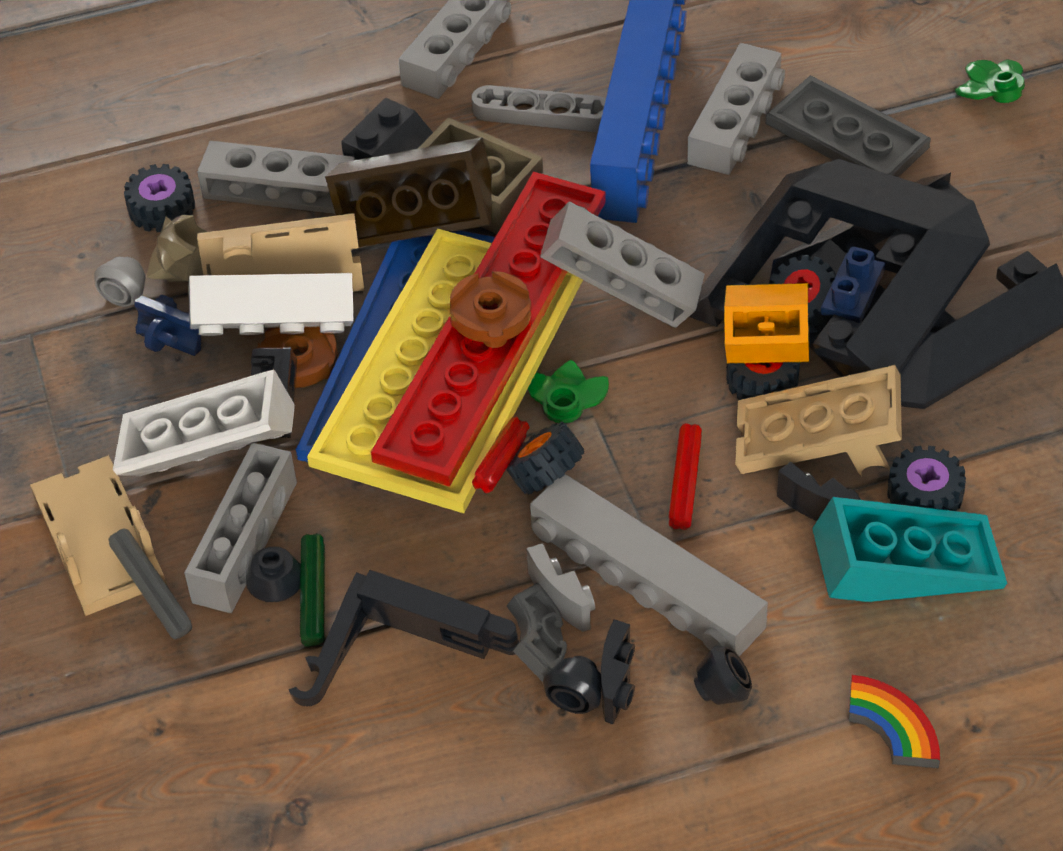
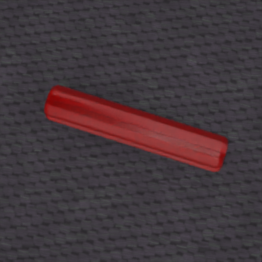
M518 417L511 418L477 468L475 477L472 480L475 489L481 488L484 493L493 491L527 437L526 433L530 428L527 421H520Z
M685 423L679 429L668 524L674 530L679 528L687 530L692 522L702 429L697 424L690 425Z

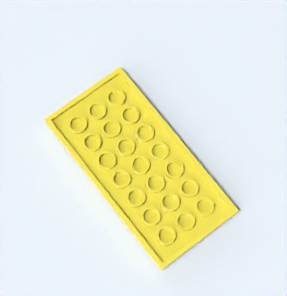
M437 228L307 456L309 467L465 513L476 491L472 480L475 477L477 468L511 418L514 417L583 279L567 272L450 487L373 463L371 450L450 316V296L452 290L462 279L475 273L492 244Z

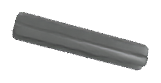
M123 528L112 534L108 539L111 549L173 639H179L192 630L190 619L130 531Z

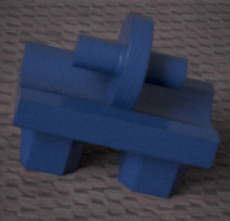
M851 247L849 252L846 253L821 306V315L829 317L835 314L861 323L865 313L868 312L871 306L872 298L885 272V263L874 260V253L872 251Z
M161 294L158 298L152 300L141 295L135 300V308L138 311V321L135 327L136 333L145 336L144 343L148 350L158 352L167 345L193 356L201 351L199 329H190L189 311L183 312L178 310L173 298Z

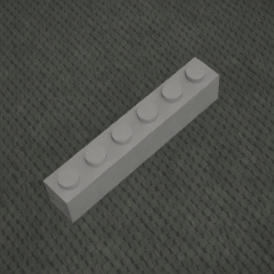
M565 474L560 479L557 478L553 484L548 486L530 503L531 527L539 539L546 543H553L565 551L574 562L590 567L599 573L602 579L609 585L619 586L631 594L643 607L652 608L668 618L669 622L678 630L688 631L703 641L709 650L716 645L730 647L740 657L766 629L767 601Z

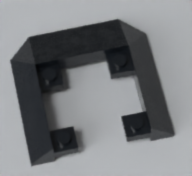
M841 159L832 160L787 174L704 282L701 287L696 311L689 317L718 327L722 320H724L726 286L749 285L784 237L810 245L831 217L889 236L890 238L876 255V260L884 262L885 270L896 273V276L862 323L834 314L813 343L815 353L851 366L852 374L896 365L899 373H901L990 246L989 237L973 200Z
M951 172L922 178L915 182L966 198L950 184ZM841 222L816 236L810 245L803 243L775 258L772 263L770 279L773 273L780 274L778 269L780 265L789 266V259L794 257L801 261L802 255H809L812 260L815 256L821 258L824 263L827 262L836 274L851 247L872 251L874 253V260H876L879 250L874 245L887 239L889 236ZM1026 251L997 268L996 279L1008 289L1007 292L958 320H955L944 310L900 373L901 406L925 409L1063 328V277L1057 263L1047 268L1029 251ZM880 284L875 291L868 312L865 313L863 320L885 291ZM821 325L817 326L816 332L810 333L809 331V347L814 352L813 343L824 329ZM818 355L840 377L853 375L851 366Z

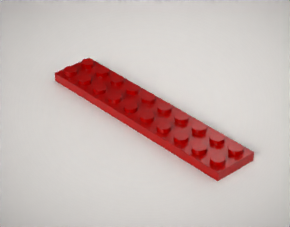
M533 171L474 273H479V278L492 277V271L504 272L520 279L526 285L531 300V319L521 333L507 339L503 346L491 348L483 342L469 339L458 332L452 326L449 316L371 450L373 463L448 487L451 486L567 274V271L540 257L551 219L569 201L598 216L606 203V191ZM493 304L490 307L483 305V309L486 310L498 308V304Z

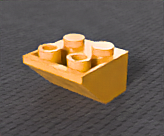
M808 283L726 286L724 329L727 364L809 362Z

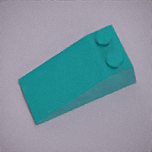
M832 497L812 528L829 598L873 602L1004 589L1008 584L987 515Z

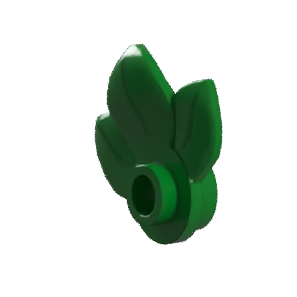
M1009 59L1003 60L998 64L990 60H976L965 66L966 74L970 80L955 89L957 95L979 100L992 96L996 102H1013L1022 96V90L1025 87L1024 77L1022 76L1023 67L1017 61Z
M569 360L558 368L551 377L535 373L528 387V392L531 398L543 405V412L549 420L555 423H570L577 420L582 415L584 409L597 406L605 399L609 389V380L605 376L586 380L577 364L573 360Z

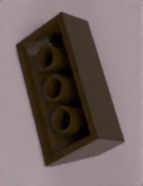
M482 137L339 163L325 176L336 216L354 213L359 247L434 235L437 228L452 232L487 226L492 223V173Z

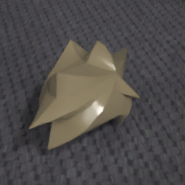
M181 215L172 221L167 216L165 217L161 233L157 237V245L149 262L148 278L167 279V282H189V276H203L197 233H205L207 231L196 225L194 215ZM207 264L208 274L211 275L210 264Z

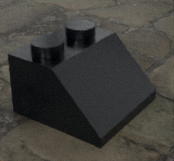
M384 98L341 141L342 152L344 156H353L355 160L415 150L433 132L415 110Z

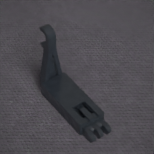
M369 570L367 576L356 572L319 657H305L311 672H319L313 687L308 691H300L297 687L289 689L292 699L298 705L308 707L318 704L323 699L339 666L367 619L481 659H485L489 649L507 655H515L513 650L519 644L516 626L513 621L491 614L489 610L385 574Z

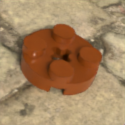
M492 271V277L479 278V273L469 275L462 279L451 292L450 322L452 326L465 337L483 342L488 347L498 348L503 346L507 339L521 333L531 319L529 291L520 279L511 274ZM493 304H498V308H497V309H494V310H486V309H483V305H486V306H489V307H490V306H492Z
M280 327L269 328L265 332V339L261 342V345L258 343L257 348L280 349L291 347L292 351L299 349L301 353L305 352L300 356H295L297 359L295 389L307 387L323 379H328L338 358L334 334L320 333V327H304V333L281 334Z

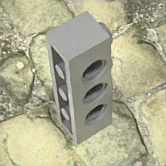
M448 0L400 56L401 86L439 99L448 87L454 85L457 76L465 66L473 62L475 54L480 48L491 40L493 33L499 25L507 21L511 13V3L509 0Z
M744 43L738 45L688 136L687 164L730 175L736 162L743 161L747 150V141L750 137L755 138L762 113L767 114L770 110L773 92L775 90L779 91L783 85L785 69H781L780 52Z
M209 141L197 173L203 199L335 214L325 176L339 163L355 161V158L353 156Z
M570 201L551 219L540 255L544 260L674 328L696 311L705 275L703 272L691 267L688 263L676 259L654 245L633 236L619 226L605 221Z
M252 442L184 572L193 604L232 614L246 586V573L252 558L258 551L265 548L297 484L290 451Z

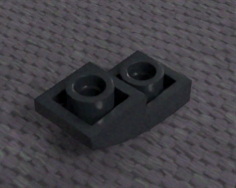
M789 462L778 471L777 497L788 506L815 521L819 519L832 497L861 500L854 490L845 488L834 478L820 486L810 473L801 471L792 462Z
M613 619L608 631L601 661L602 709L605 722L614 724L621 709L627 710L629 708L635 691V685L630 683V664L635 652V644L630 643V624Z

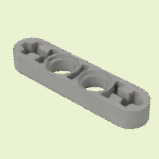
M486 85L477 88L472 93V110L474 116L483 121L598 132L606 98L593 95ZM519 104H530L533 106L527 110L515 108ZM557 107H564L569 111L557 114L551 110Z

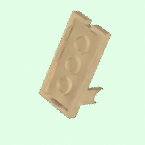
M354 213L197 233L203 275H209L207 264H210L211 275L352 273L353 292L364 291L360 256L352 257L351 249L359 248Z
M896 365L738 400L737 427L744 437L736 439L735 465L741 474L787 465L789 462L797 463L847 452L861 477L862 471L870 466H882L890 471V466L878 445L902 440L901 375Z
M109 455L79 466L78 474L65 479L63 474L60 473L30 484L35 500L85 616L142 594L109 545V537L120 529L125 528L130 531L166 584L164 574L154 554L149 532L142 521L139 510L132 506L119 476L113 471V463ZM116 487L118 488V490H119V492H120V495H119V496H118V494H117V492H116V490H115ZM51 512L53 521H50L47 513ZM131 516L134 525H131L128 517Z

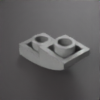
M543 543L528 547V574L533 584L538 583L546 591L557 607L560 616L565 621L582 632L590 630V611L595 610V602L589 586H581L575 571L563 574L557 558H549Z

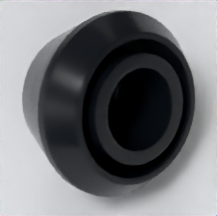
M276 546L264 548L254 555L246 573L247 589L255 598L265 602H280L289 599L300 590L301 564L284 548Z
M714 646L697 666V677L694 678V684L698 693L705 701L712 700L717 705L747 700L752 689V681L743 661L730 647Z
M574 656L573 658L563 659L543 679V686L548 699L565 711L585 714L598 708L601 703V674L597 670L595 663L586 657Z

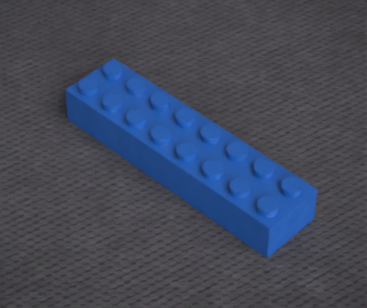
M629 0L590 163L591 188L606 191V203L598 217L604 220L637 223L640 208H647L649 186L645 185L646 181L652 182L655 160L651 159V156H658L660 133H657V130H663L665 125L666 108H662V105H669L671 83L667 82L668 80L675 79L676 58H673V56L680 55L682 36L678 32H685L687 11H683L681 5H685L686 0Z

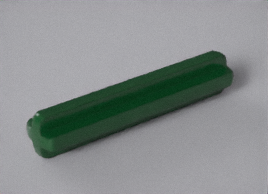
M316 533L313 535L305 534L301 538L300 637L301 643L307 647L312 645L320 646L324 642L325 544L323 536Z

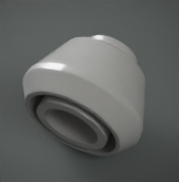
M115 257L96 269L94 273L96 289L107 301L118 306L127 307L135 305V300L141 295L143 296L146 276L141 264L134 258Z

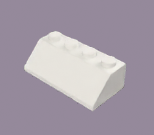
M352 273L189 276L190 329H199V335L202 336L223 335V328H239L241 335L264 334V328L280 327L281 334L304 333V327H320V333L344 332V326H351L354 321Z
M273 369L125 413L122 418L113 471L116 475L143 476L157 471L162 472L191 461H200L229 450H238L252 444V442L257 443L267 439L279 438L284 434L292 432L295 405L276 371Z

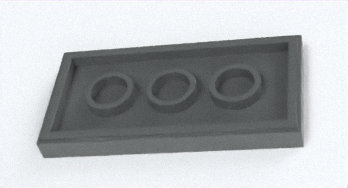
M811 75L766 114L767 125L832 160L841 159L899 177L930 148V137Z

